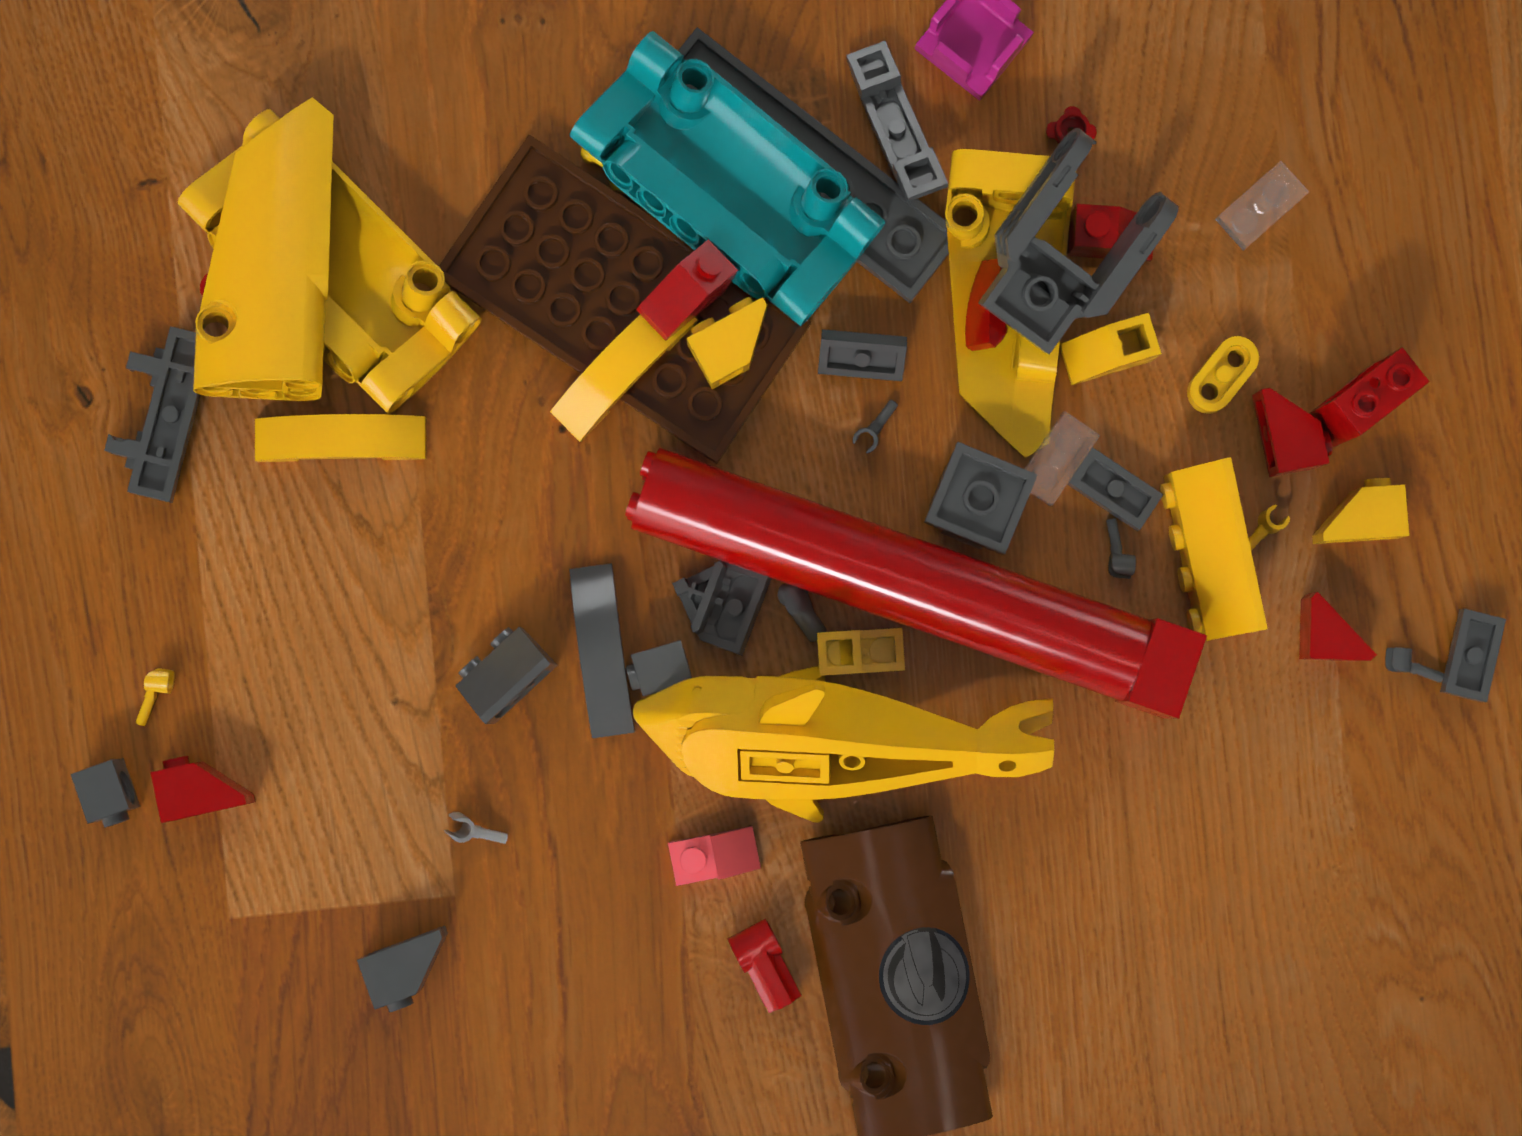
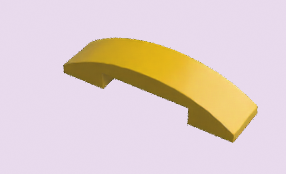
M640 314L586 368L550 412L579 442H582L610 413L609 409L666 351H670L699 320L694 317L665 341Z
M320 414L255 419L256 462L299 461V459H426L425 416Z

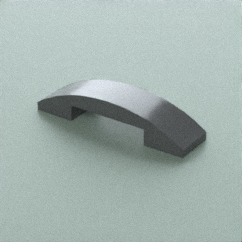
M886 41L846 55L855 86L876 139L908 202L947 188L948 181L933 147L929 148L902 87L900 72Z
M610 563L570 569L577 642L592 738L634 733L635 728L619 624L613 565Z

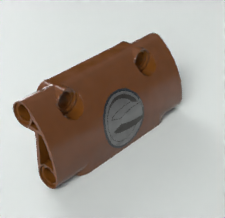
M933 815L906 819L851 833L826 835L801 841L807 879L811 883L805 896V908L808 915L836 1057L838 1078L845 1090L849 1091L850 1098L853 1099L852 1108L858 1136H927L991 1119L993 1114L984 1069L987 1068L990 1062V1051L956 881L950 865L941 859ZM831 894L833 895L835 900L833 910H831L829 906V898ZM867 1066L868 1078L866 1082H864L863 1072L865 1067Z

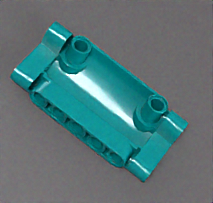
M655 31L649 32L640 41L630 57L626 71L583 113L570 132V137L603 164L606 176L615 186L693 250H696L709 239L738 269L732 280L733 283L753 298L760 299L763 297L768 299L799 326H802L831 294L886 223L882 217L860 199L851 196L846 178L840 172L832 168L711 69L707 63L698 59L685 60L683 54ZM685 84L693 85V86H695L698 90L691 89V88L687 87ZM818 192L827 194L831 199L821 197Z

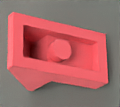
M753 826L668 843L676 886L714 878L720 880L761 868Z

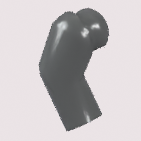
M786 583L782 584L778 590L779 602L786 606L787 611L810 642L817 641V633L827 632V629L815 613L808 591Z

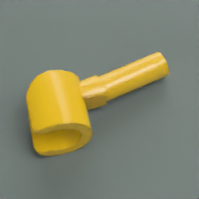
M1272 505L1260 513L1258 517L1259 526L1249 537L1251 551L1268 534L1277 533L1289 524L1290 516L1285 517L1278 525L1271 522L1270 513L1278 505Z
M157 668L145 676L144 689L146 693L135 721L136 724L146 725L157 698V692L171 693L175 680V672L173 670Z

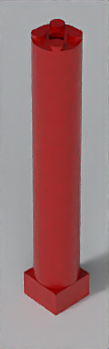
M659 448L657 453L648 451L640 470V476L645 481L641 494L632 493L625 513L627 520L632 521L631 529L1111 697L1117 703L1166 719L1180 718L1207 638L1205 634L1159 618L1147 619L663 448Z

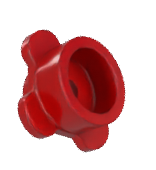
M1075 106L1067 107L1057 122H1050L1046 127L1047 137L1055 139L1058 144L1068 134L1067 130L1069 128H1080L1092 139H1095L1097 134L1096 127L1090 124L1086 116Z

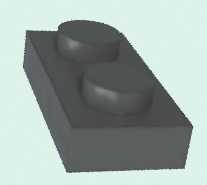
M822 329L818 374L902 381L907 337Z
M1093 447L1089 449L1067 482V485L1136 531L1142 528L1163 496L1162 493Z
M1459 609L1440 692L1478 702H1487L1506 619L1468 609Z

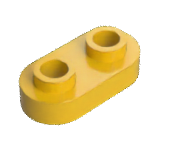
M1234 336L1223 341L1215 349L1188 385L1187 397L1194 409L1202 413L1211 414L1218 412L1228 405L1258 366L1259 353L1255 344L1245 337ZM1229 353H1235L1240 357L1241 363L1239 367H1233L1229 364L1227 359ZM1207 385L1214 389L1215 396L1213 400H1207L1202 396L1201 390L1203 386Z

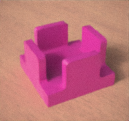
M946 0L932 17L928 30L916 43L915 50L980 101L1032 38L1034 32L1019 21L1018 17L1021 8L1011 0Z

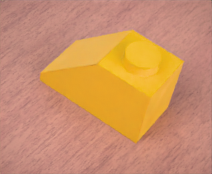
M1390 478L1364 480V487L1351 491L1312 535L1313 544L1389 540L1409 536L1405 484L1391 485Z

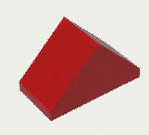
M1318 591L1308 593L1301 599L1299 659L1362 662L1371 661L1377 656Z

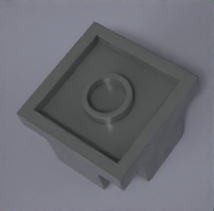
M957 442L934 492L924 523L942 530L941 534L977 549L986 548L1005 555L1038 474Z

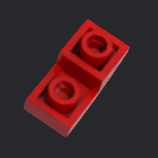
M997 258L981 262L971 289L965 325L966 347L971 351L995 348L1004 339L1008 330L1007 324L978 303L1002 270L998 266Z

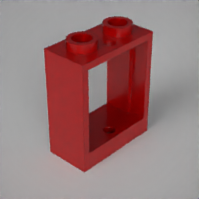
M1402 347L1371 364L1309 412V414L1321 421L1323 431L1329 433L1332 446L1336 447L1361 436L1430 381Z

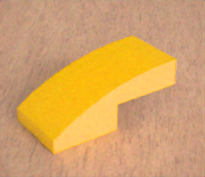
M902 628L817 633L820 676L905 671Z

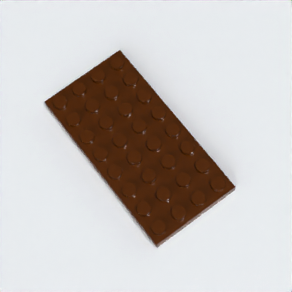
M528 135L439 267L444 272L445 282L451 288L582 374L601 352L640 315L636 309L678 263L694 250L652 215L545 144ZM731 281L725 293L696 316L699 321L695 325L711 317L714 318L715 322L730 315L728 309L731 306L751 296ZM764 298L767 304V312L748 371L711 389L687 345V337L693 335L690 329L619 400L717 464L810 327L811 321L807 320L802 326H799L773 303Z

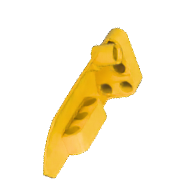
M313 97L274 122L235 153L201 307L195 321L193 391L199 395L288 401H314L321 398L325 301L328 299L334 115ZM212 322H219L224 324L228 330L225 334L214 337L208 335L204 328Z
M957 149L952 152L945 223L948 240L959 394L996 432L1026 459L1049 443L1060 341L1052 352L1047 354L1007 325L1008 330L1004 339L995 348L971 351L966 347L965 325L968 301L982 261L997 258L995 233L1050 156ZM1075 180L1035 235V238L1045 240L1065 256ZM960 209H969L975 213L977 218L973 224L961 226L954 222L952 217Z

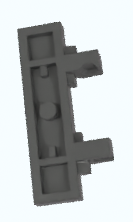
M170 326L165 348H156L154 357L130 351L126 369L132 372L139 371L152 377L150 386L154 387L143 432L138 431L136 440L122 439L108 434L104 449L108 453L127 457L125 467L133 469L127 490L129 493L173 503L201 396L193 391L196 332Z

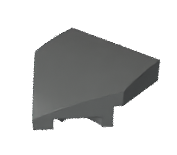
M720 560L714 563V566L698 574L672 583L692 624V631L698 634L699 639L743 656L772 578Z

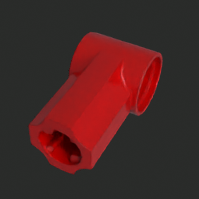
M766 918L727 938L744 973H749L755 989L769 1013L786 1007L802 996L781 956L783 950Z

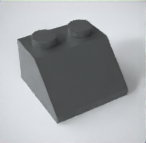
M510 627L506 628L490 643L494 650L481 661L478 656L475 657L458 673L463 679L455 685L485 724H495L558 666L522 627H518L514 632Z

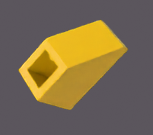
M751 297L745 298L728 309L730 315L715 322L714 318L711 317L691 328L693 335L687 337V345L711 389L750 369L767 312V304L763 297L754 302Z
M1149 313L1108 324L1059 345L1071 385L1152 362L1162 354Z

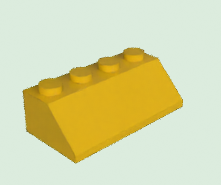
M1231 457L1173 471L1163 476L1165 483L1160 484V493L1163 494L1161 500L1165 509L1170 508L1174 524L1169 526V538L1173 550H1179L1183 566L1178 568V580L1182 592H1188L1191 609L1186 611L1189 629L1207 635L1206 641L1268 629Z

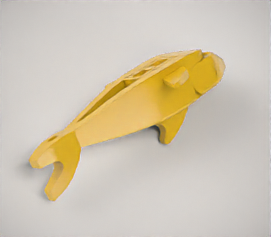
M819 667L792 671L781 676H757L756 678H746L743 676H700L689 678L637 701L633 707L635 721L681 771L694 777L711 791L736 798L766 799L771 805L816 823L822 821L824 811L817 801L819 799L860 796L975 773L990 777L1026 776L1051 768L1053 766L1055 750L1053 739L1029 735L1052 724L1053 698L1026 701L1011 706L990 717L979 729H975L885 696L842 684L826 682L825 676H820Z

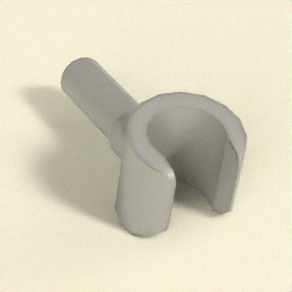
M452 812L448 815L453 820L463 822L461 829L457 832L444 830L454 841L464 843L473 837L506 844L507 833L474 825L468 817L460 812Z

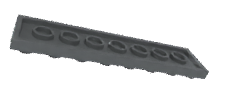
M697 27L678 50L684 55V59H698L707 63L711 69L832 168L840 172L846 178L851 196L860 199L886 221L881 231L857 260V263L907 302L911 303L949 255L945 220L919 199L908 202L896 181ZM685 84L687 87H689V88H691V89L698 90V89H697L695 86H693V85ZM818 192L821 197L831 199L827 194Z

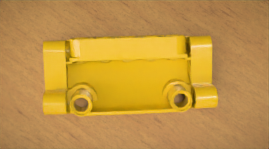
M271 109L259 113L248 124L244 131L241 147L191 183L178 199V205L207 233L209 243L213 249L235 153L280 119ZM332 161L328 299L325 301L323 360L344 381L352 384L356 382L387 414H390L410 399L448 362L480 325L482 318L455 291L450 290V286L445 282L444 272ZM423 283L432 290L421 291L414 284Z

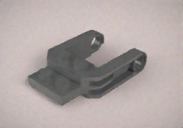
M1080 128L1073 129L1063 138L995 233L998 266L1002 270L978 302L1047 354L1052 352L1075 319L1108 314L1169 229L1179 210L1178 205L1163 193L1158 192L1152 195L1141 206L1092 276L1045 240L1035 238L1037 232L1077 178L1076 170L1088 155L1092 145L1096 144V141Z

